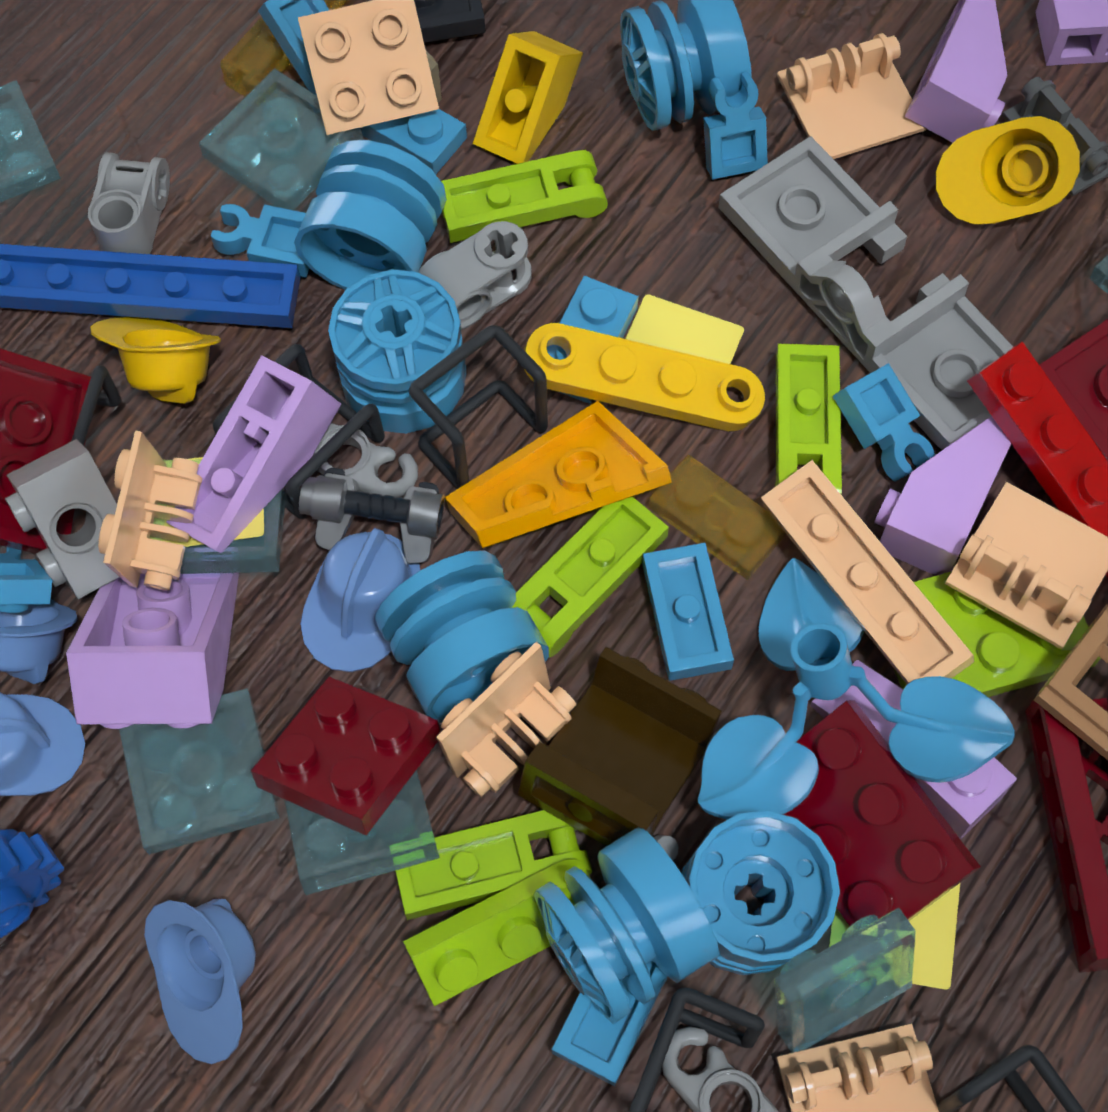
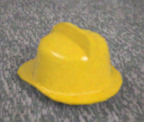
M1042 116L1024 117L982 128L956 139L943 153L936 170V190L943 206L957 219L975 225L994 224L1038 213L1059 204L1073 189L1080 172V151L1073 135L1063 125Z
M110 318L98 321L90 326L91 335L118 348L124 371L131 387L148 391L152 397L158 400L185 404L194 399L196 386L204 382L207 376L210 345L221 342L219 336L200 334L174 323L150 318Z

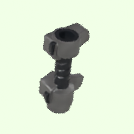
M329 468L324 472V475H319L317 478L309 477L302 484L299 512L300 514L311 515L312 519H318L315 540L320 547L331 550L335 543L343 539L355 516L398 522L401 526L404 554L407 563H425L430 560L433 553L434 539L440 533L445 499L444 494H439L437 485L428 482H420L418 487L410 486L404 498H395L390 495L382 496V494L377 493L370 494L369 492L359 491L358 482L350 476H345L343 469Z

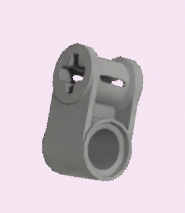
M106 152L102 156L98 169L97 184L88 208V219L101 251L151 253L160 215L165 208L169 195L170 171L165 158L154 157L149 163L120 160L116 153Z
M507 221L494 222L486 225L478 233L450 250L433 256L420 268L419 273L439 282L454 299L462 330L473 325L486 313L510 298L521 294L528 288L532 279L531 264L526 257L528 254V239L524 231L516 224ZM492 240H494L496 248L493 252L491 249ZM514 269H515V273H516V279H515V280L512 279V272H511V271H513Z

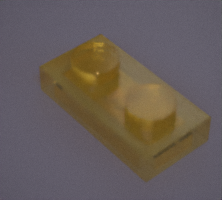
M688 454L670 474L672 483L660 486L650 497L649 509L697 544L706 543L709 553L748 581L786 536V533L767 510Z

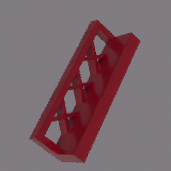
M1107 698L1092 699L1108 712ZM1033 700L1026 709L1025 715L1079 973L1108 970V875L1100 843L1101 840L1108 845V814L1101 823L1095 819L1086 776L1108 791V760L1095 749L1087 759L1082 756L1077 735ZM1099 755L1101 757L1103 770L1094 764Z

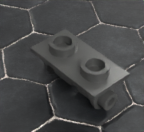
M1035 77L1021 91L1025 96V100L1004 111L1002 116L1007 122L1024 117L1042 116L1059 122L1073 135L1080 151V172L1073 189L1069 192L1071 196H1074L1108 177V144L1105 141L1100 142L1079 117L1076 119L1070 112L1071 108L1055 91L1056 85L1051 80L1043 81L1040 77Z

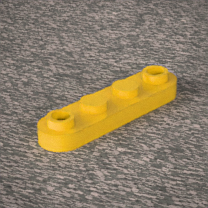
M550 323L537 328L529 337L524 349L544 371L547 389L724 431H738L750 425L761 412L765 402V392L762 383L754 373L746 368L565 324ZM558 345L565 350L567 357L561 360L554 359L548 354L547 347ZM525 370L528 377L534 382L532 376ZM728 387L739 389L743 394L744 401H733L729 398L726 389Z

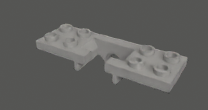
M812 136L720 194L718 208L863 366L872 373L882 366L890 364L920 414V417L914 421L941 451L991 417V414L967 380L1013 346L965 297L969 282L961 274L950 281L942 273L920 288L916 305L890 321L885 315L879 295L873 298L868 284L860 273L853 267L846 265V261H838L861 245L880 264L904 249L907 235L895 224L898 209L891 201L879 207Z

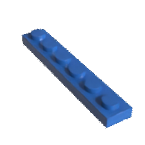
M0 244V308L292 328L301 278L297 264Z

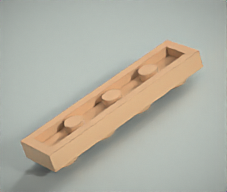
M813 460L761 497L765 508L906 684L924 677L941 676L953 678L974 663V655Z

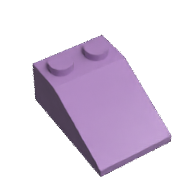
M238 561L182 562L180 577L177 580L172 579L170 590L168 591L143 585L145 574H140L137 588L131 587L120 577L99 588L66 652L76 724H100L110 729L125 728L133 724H168L174 728H190L199 724H212L224 689L239 577Z

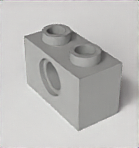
M77 439L7 474L16 493L5 498L24 533L33 528L37 529L47 548L36 553L44 570L51 577L54 587L66 582L77 599H80L119 578L115 572L103 563L105 554H101L98 547L103 520L107 514L115 515L117 503L89 451ZM73 508H80L86 511L85 523L79 531L69 535L56 532L57 521L65 511Z

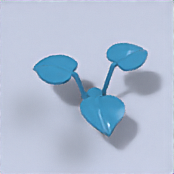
M792 558L770 589L761 613L758 630L760 645L767 659L779 669L786 671L796 670L799 683L793 688L795 704L792 724L785 734L782 726L773 718L763 715L738 717L723 726L712 738L705 752L698 803L706 813L726 820L739 813L765 810L785 814L798 806L811 792L819 772L818 761L814 753L807 747L796 743L804 731L808 700L812 697L820 700H834L843 695L850 686H857L884 719L897 723L889 736V747L892 757L906 773L927 782H950L968 776L1009 747L1015 737V730L1007 715L994 701L977 689L952 678L935 676L913 680L902 691L900 698L901 710L890 706L866 678L864 669L852 665L850 652L859 644L864 630L821 576L800 560Z

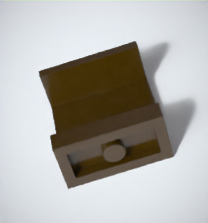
M605 647L599 655L593 682L571 713L572 719L559 730L549 746L539 741L526 759L518 795L605 846L612 844L638 827L646 830L652 836L706 751L722 710L709 704L699 693L690 689L680 688L651 672L641 661L632 657H624Z

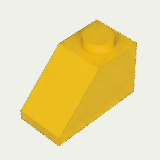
M535 31L509 34L473 144L516 164L528 162L565 107L583 52Z

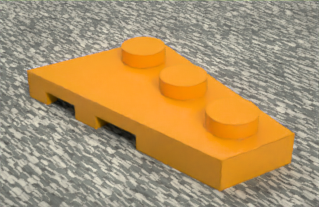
M596 401L445 497V500L455 519L482 548L672 483L668 465L599 401Z

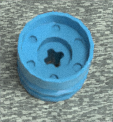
M661 0L651 3L648 8V15L639 6L625 9L621 14L622 62L626 80L645 124L652 131L666 128L671 123V115L680 124L688 122L693 116L694 96L702 110L708 115L720 113L709 95V84L712 78L719 77L725 88L726 96H733L741 89V73L748 71L752 77L748 45L741 19L733 0H678L677 21L668 5Z
M370 140L346 141L333 148L316 188L317 197L311 200L294 244L298 256L313 272L329 283L345 290L367 275L391 269L419 273L427 252L425 243L430 240L434 233L437 219L447 200L444 185L431 168L415 156L392 145Z
M391 269L367 275L344 291L332 309L328 329L346 403L356 412L367 404L376 405L383 430L386 432L407 434L431 428L435 423L411 398L409 388L414 380L462 346L461 322L455 301L439 282L418 272ZM465 360L423 390L445 416L453 411L463 396L466 380Z
M485 550L460 553L442 559L418 571L388 595L381 603L375 615V620L385 640L390 641L391 651L396 661L411 665L406 676L426 716L434 718L438 722H443L447 714L461 701L467 698L475 701L492 684L491 676L498 665L512 653L518 651L523 655L535 642H538L542 647L545 662L549 657V647L528 611L518 607L512 608L516 602V591L512 583L504 579L503 568L496 556Z
M768 810L739 813L714 827L681 870V874L695 894L717 939L720 954L716 959L709 962L715 968L740 975L771 972L816 945L834 920L840 894L835 861L821 838L793 817ZM746 885L752 886L751 891L754 897L764 899V904L754 911L752 915L747 914L746 902L735 900L734 896Z
M639 827L599 851L597 857L603 879L606 883V886L599 889L588 875L574 866L566 871L564 877L575 903L574 906L560 888L551 881L535 890L534 894L544 919L547 939L560 964L576 988L583 995H587L612 1024L618 1022L631 1012L627 997L619 982L620 980L642 1004H646L655 997L651 976L646 966L648 962L652 960L664 974L678 983L716 959L720 954L717 939L708 918L685 878L662 846L646 830Z

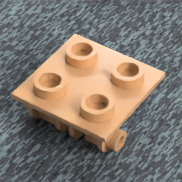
M372 0L298 17L326 135L439 109L414 0Z
M880 33L875 35L873 40L860 43L858 47H855L852 43H847L842 46L841 52L837 48H831L827 50L826 54L806 60L804 57L795 60L794 66L777 72V77L807 137L812 136L833 159L926 130L925 127L905 117L912 98L892 62L901 55L900 45L895 36L886 37L885 34Z
M135 431L131 450L123 449L118 457L114 481L115 487L121 489L115 515L107 514L103 520L98 547L99 552L105 554L103 563L131 587L137 588L140 574H145L143 585L168 591L170 590L172 579L177 580L180 577L186 547L181 544L150 539V536L187 542L189 533L176 528L153 524L154 518L180 523H192L194 515L177 508L158 505V503L195 510L203 478L197 475L199 464L192 460L173 458L171 468L166 467L167 464L140 431Z
M1006 482L976 533L967 542L960 555V559L945 584L1062 650L1075 626L1080 622L1088 609L1094 593L1108 571V537Z
M535 642L523 655L517 651L505 658L491 676L492 684L475 701L467 698L458 703L444 718L441 724L443 731L436 737L452 773L457 778L467 769L470 770L463 777V780L479 797H482L489 790L496 793L519 770L518 766L495 744L496 741L519 763L525 765V761L528 758L527 755L505 733L510 727L533 749L540 741L534 732L520 720L521 717L547 742L572 719L569 712L576 706L573 698L560 686L551 693L549 692L551 686L542 647L538 642Z
M912 1024L776 1057L791 1112H939L926 1071L933 1069L931 1053L924 1040L917 1041Z

